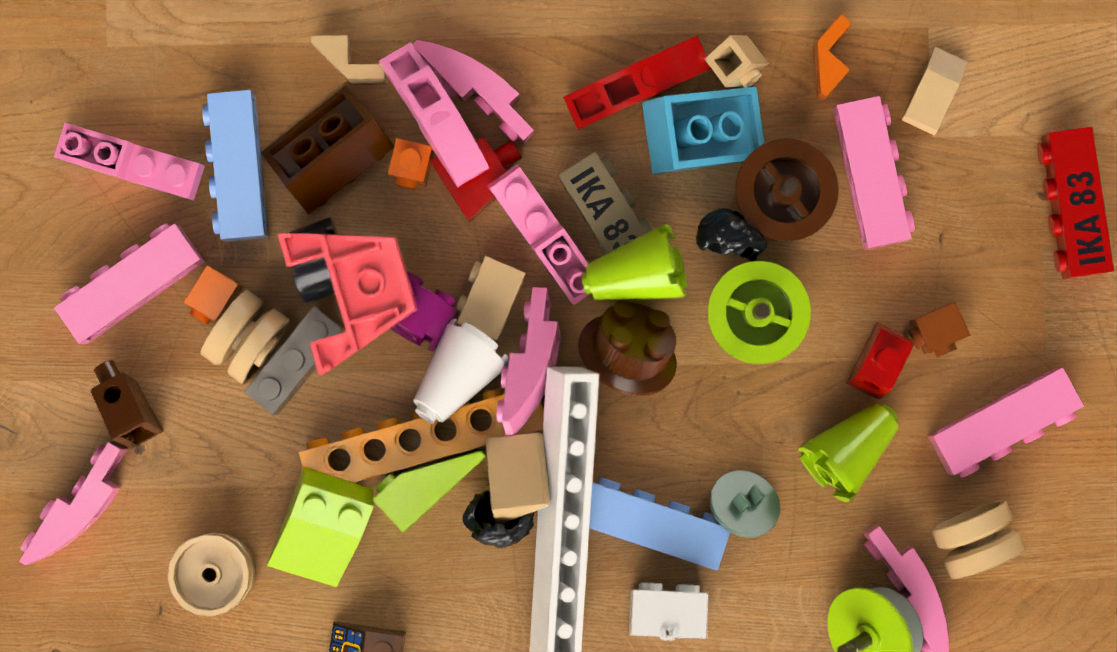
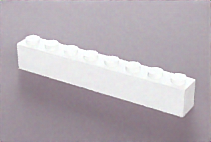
M547 367L543 438L550 505L538 510L529 652H581L599 385V374L583 367Z

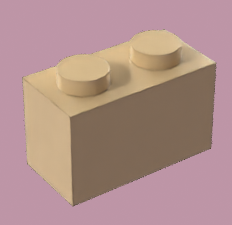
M485 256L482 263L476 261L468 279L469 282L474 283L468 297L461 295L455 309L457 311L456 316L459 317L457 324L462 326L466 322L482 331L491 339L499 341L526 278V273Z

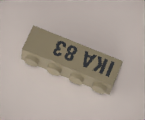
M594 152L558 174V179L601 248L607 254L650 232L652 228L645 218L637 219L631 209L636 206V203L626 187L619 190L612 179L617 173L608 158L604 156L600 159L597 153Z

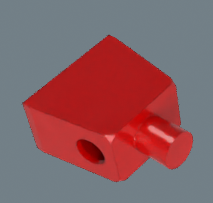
M485 138L476 140L475 142L483 154L489 169L459 187L456 186L438 157L430 160L433 168L468 222L477 217L496 199L487 185L504 174L506 168L522 159L512 140L494 151Z
M877 322L846 384L880 400L893 389L913 349L914 343L909 337Z

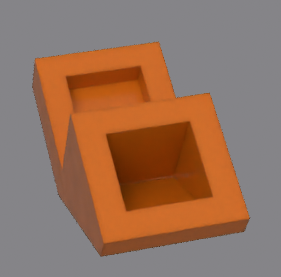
M842 14L813 47L816 95L821 102L824 101L850 71L846 65L829 51L852 24Z

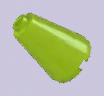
M670 225L659 226L586 265V272L581 273L585 293H592L595 300L664 299L687 296L684 288H687V280L680 249H675L669 242L670 239L676 238Z
M873 403L803 443L798 448V451L804 452L800 456V460L807 471L823 488L827 484L831 485L837 490L833 494L835 498L843 502H850L857 495L899 430L897 424L899 418L888 405L883 404L880 406Z

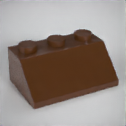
M345 86L264 149L261 154L304 210L310 214L316 208L324 205L330 197L344 186L352 183L358 175L372 164L380 161L386 153L394 148V145L348 87Z

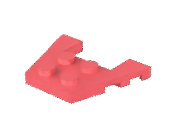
M278 234L287 267L325 257L346 332L309 343L319 375L329 372L418 309L397 237Z

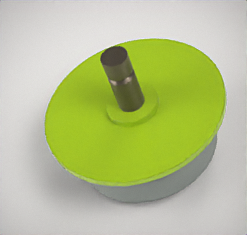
M884 587L873 589L850 588L840 593L830 606L827 626L830 642L835 652L921 651L923 629L920 619L909 601L892 589Z

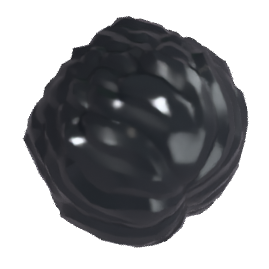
M721 208L708 213L701 220L700 225H698L696 244L702 251L709 249L715 253L725 255L733 252L736 257L741 256L749 261H756L757 256L767 247L766 239L760 234L759 230L751 226L739 212L728 208Z
M487 490L482 494L474 495L473 500L470 501V504L463 513L462 520L466 528L472 532L471 537L484 545L504 548L517 544L522 538L530 534L529 531L534 526V512L504 524H496L491 507L490 491Z

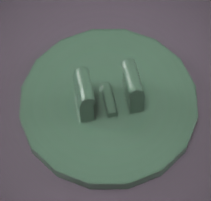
M736 470L725 473L714 483L710 493V508L715 519L727 531L737 536L754 538L765 535L776 525L780 515V500L775 489L763 477L753 472Z

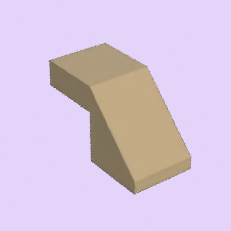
M348 35L311 36V43L314 48L351 84H387V75L380 64H351V40Z
M934 47L922 78L909 99L902 121L935 136L961 83L968 62Z

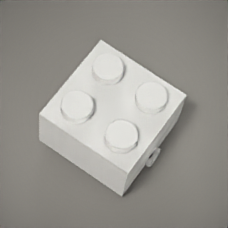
M640 583L639 590L631 591L629 635L657 636L662 640L668 641L675 639V637L707 639L708 593H700L699 585H675V592L662 591L663 584Z

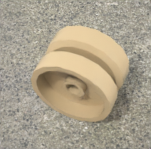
M249 290L242 292L224 312L207 337L200 353L215 365H220L231 357L228 363L227 374L241 384H246L270 358L291 321L276 309H271L260 317L264 308V301Z
M1006 500L994 501L970 509L937 524L930 530L938 548H956L949 552L943 560L951 579L963 578L989 570L1026 550L1019 531L1012 529L999 531L1006 527L1013 519Z
M211 532L189 539L176 550L169 563L167 579L171 594L181 607L195 615L212 617L228 612L247 598L255 583L256 566L252 553L243 541L228 533ZM211 568H213L217 573L216 579L213 578L210 580L207 577L206 573L209 572Z

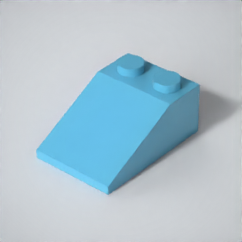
M757 87L662 96L642 102L652 174L744 162L751 152L765 144Z

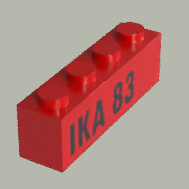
M1093 127L1047 133L1041 137L1042 143H1038V157L1041 165L1045 164L1047 179L1043 180V191L1046 200H1051L1053 214L1049 215L1048 223L1051 235L1056 236L1058 250L1054 251L1056 271L1062 273V280L1114 272Z

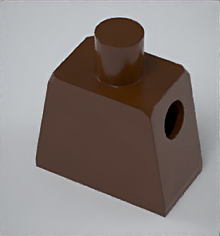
M113 360L101 363L94 368L100 384L91 389V394L112 440L133 449L164 432L134 378L124 372L120 373Z

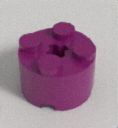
M407 271L418 309L394 325L390 330L418 346H421L423 340L431 344L428 350L435 351L447 324L457 315V311L453 308L456 300L441 290H436L435 294L422 287L424 283L422 279Z

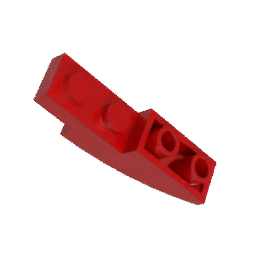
M698 35L599 79L563 98L579 130L710 70L711 67L705 61L707 57Z

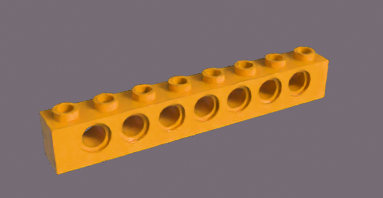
M499 388L482 393L483 401L469 404V401H467L447 418L455 424L457 430L454 438L449 441L438 437L436 427L439 421L435 420L431 424L414 412L411 413L413 420L399 424L396 417L376 423L378 430L364 434L362 427L342 432L343 440L330 444L327 437L307 442V450L299 452L302 467L350 482H358L486 446L485 438L506 436L502 422L497 421V405L499 400H504V390ZM541 402L529 420L515 435L543 430L544 407ZM480 409L488 411L492 417L491 426L485 431L475 429L471 423L473 413ZM408 429L416 430L421 437L420 446L413 451L404 448L401 442L403 433ZM373 439H378L385 445L386 452L380 460H373L367 455V444ZM337 449L345 450L350 456V464L345 470L336 469L331 462L332 454Z

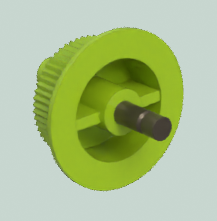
M766 261L747 262L729 270L713 288L708 303V322L717 343L732 357L752 364L776 362L791 354L805 338L811 320L809 297L800 280L783 266Z

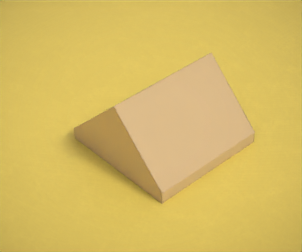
M543 433L485 438L491 507L496 524L507 523L549 506L550 497Z

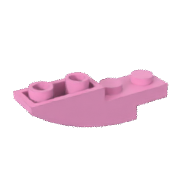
M419 40L413 43L425 64L429 65L441 79L440 83L450 99L453 100L458 96L464 103L475 93L477 95L473 100L475 104L487 116L493 112L502 121L498 127L512 142L518 138L525 144L534 136V130L512 108L520 99L519 93L491 69L456 50Z
M410 42L379 60L382 69L418 122L420 131L456 186L459 187L488 170L489 166L465 122L429 65L425 64L413 44Z
M65 122L53 156L75 165L193 201L205 168L204 165L139 146L126 140Z
M516 164L487 186L570 302L575 305L589 295L585 293L581 279V273L586 272L588 262L552 214L522 169Z
M532 288L531 301H525L524 321L528 322L527 334H521L520 353H510L509 365L502 368L501 386L506 389L504 400L498 401L497 421L502 422L506 436L515 435L534 413L545 394L547 367H556L562 336L558 321H549L551 301L547 288Z
M114 441L108 442L106 446L101 444L90 460V463L94 466L87 478L81 476L72 489L71 495L75 497L73 501L66 496L59 497L56 501L50 500L44 507L39 517L43 522L36 533L32 531L23 542L20 550L24 554L19 562L28 565L54 554L83 534L102 515L121 489L120 486L109 479L126 453V447Z
M874 524L863 532L868 539L864 546L876 562L880 559L884 561L890 570L885 575L898 592L902 589L905 590L902 596L913 606L922 625L923 644L921 650L923 652H949V637L942 603L926 566L913 547L907 545L898 552L881 527Z

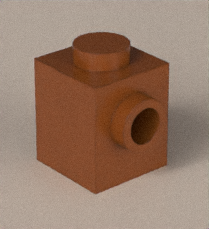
M956 302L949 303L910 320L913 328L908 330L917 350L922 348L924 354L935 352L936 357L957 349L954 342L970 336Z

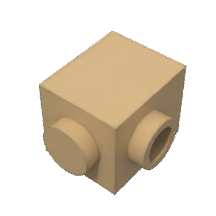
M730 35L705 58V61L725 87H750L761 78L762 74L760 71L769 64L746 35Z

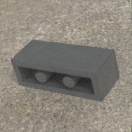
M314 306L244 392L272 415H279L317 368L309 343L344 333L346 329L320 308Z

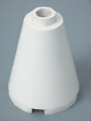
M454 318L447 324L413 400L417 406L415 412L431 424L435 420L444 422L502 372L503 366H508L509 357L506 353L500 358L495 352L499 345L490 337L466 322L461 327L456 326L457 319Z

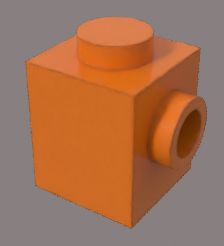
M396 138L388 171L391 179H396L395 185L416 190L417 185L426 187L432 165L430 160L434 157V150L428 145Z
M207 265L184 303L192 308L189 313L191 316L208 325L211 320L214 322L219 321L224 312L237 298L243 286Z

